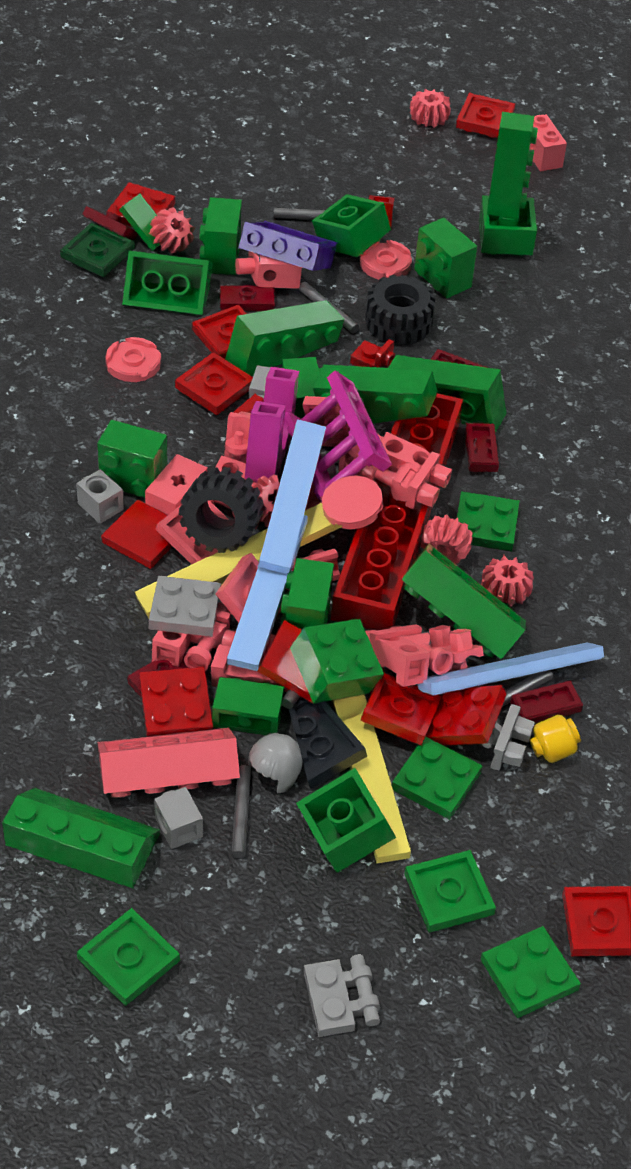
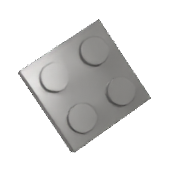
M158 576L148 629L212 637L219 598L215 593L221 587V583Z

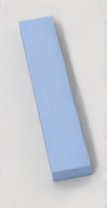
M297 419L258 567L284 574L290 571L326 430L325 426Z
M307 515L303 516L290 570L293 568L308 521ZM258 567L227 656V665L254 671L258 670L286 589L287 574Z
M586 642L451 671L443 675L427 676V680L418 684V690L430 695H438L594 661L604 657L603 646Z

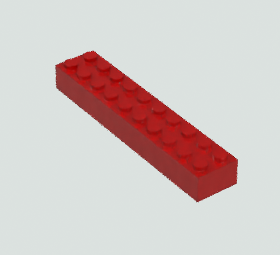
M437 393L428 416L396 420L391 434L427 450L430 454L432 451L440 454L439 464L446 467L459 427L463 399ZM375 480L374 482L381 489L384 506L382 512L380 510L377 514L378 518L373 523L356 529L333 594L331 620L342 622L360 619L364 628L378 631L390 629L395 625L406 591L404 588L406 583L402 581V578L416 560L421 544L422 530L428 522L432 507L419 502L414 509L406 507V501H396L393 498L391 487ZM433 483L430 484L432 486L439 488L438 485H435Z

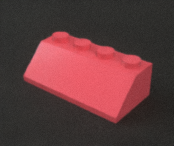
M229 728L97 742L104 794L111 793V797L114 798L130 796L131 791L144 789L145 793L148 794L160 793L165 791V787L178 785V789L184 787L194 789L199 787L198 783L212 781L214 786L228 785L232 783V779L240 778L236 737Z

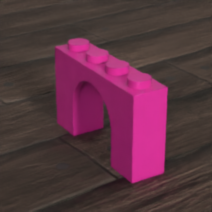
M270 367L266 377L264 402L256 401L250 415L245 479L249 477L257 483L258 478L266 476L269 479L270 476L277 475L292 437L287 430L289 425L286 421L285 413L289 411L295 415L299 371Z

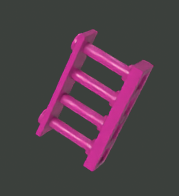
M336 370L327 377L332 388L330 395L305 417L300 419L289 411L285 413V418L289 425L287 430L293 436L297 419L315 424L339 403L341 408L339 411L340 415L326 426L322 445L346 424L351 429L349 436L323 458L319 453L313 483L315 486L314 493L321 502L325 489L332 482L342 477L354 476L365 466L370 467L373 465L384 472L392 465L354 383ZM358 445L360 449L358 452L359 456L331 479L327 469L354 446Z

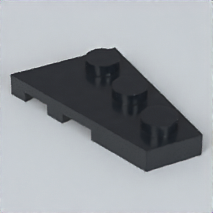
M301 697L289 709L310 789L367 757L365 747L326 701L313 704Z

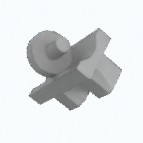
M511 704L503 727L500 725V719L497 718L488 744H482L485 748H491L492 744L495 745V755L490 766L492 769L500 771L502 763L521 766L526 746L512 742L511 739L515 738L529 743L535 722L519 716V706Z

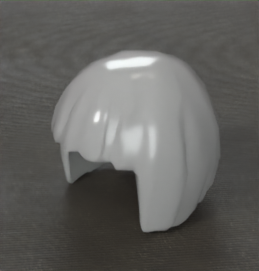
M279 733L268 734L259 739L253 745L248 758V766L250 768H255L264 777L278 780L277 793H284L293 786L301 772L303 763L301 750L297 742L290 736Z

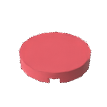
M387 240L386 243H380V241L374 243L360 257L362 270L368 276L378 280L383 277L389 278L391 275H407L411 270L412 258L410 250L403 244L393 240Z
M125 338V342H114L107 349L105 356L108 372L119 380L126 382L145 381L155 376L160 370L161 353L160 350L156 349V345L153 342L144 338Z
M362 476L342 477L332 482L325 489L322 496L323 513L329 523L342 525L343 529L349 530L363 528L373 523L378 518L377 514L380 510L382 512L384 506L379 486L371 479Z

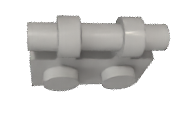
M357 954L350 958L352 969L342 972L340 959L304 965V976L318 1037L354 1031V1017L364 1016L367 1026H375L380 1023L378 1015L380 1004L378 996L373 994L370 983L373 980L371 969L365 964L363 955ZM357 986L359 999L350 1001L347 988Z

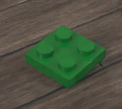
M461 491L457 518L458 522L468 524V530L473 532L471 545L512 552L520 500Z
M425 737L422 746L418 744L393 780L392 789L450 820L481 774L483 765Z
M471 850L405 867L404 875L429 933L495 914L496 906Z
M131 908L77 951V959L127 1006L180 961V953Z
M544 926L485 951L481 956V962L517 1019L579 991L581 985Z

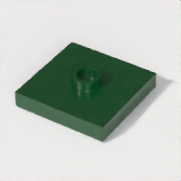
M90 223L60 250V256L67 261L105 277L128 256L129 251L135 249V242L94 223Z

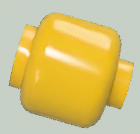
M555 715L535 724L533 727L535 737L529 739L537 757L543 755L551 763L575 754L578 749L577 743L581 742L579 732L571 718L566 720L562 715Z

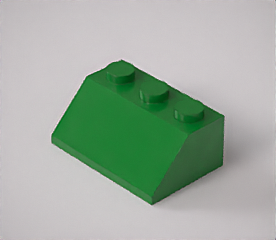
M129 251L122 305L203 315L210 290L213 264L208 260Z

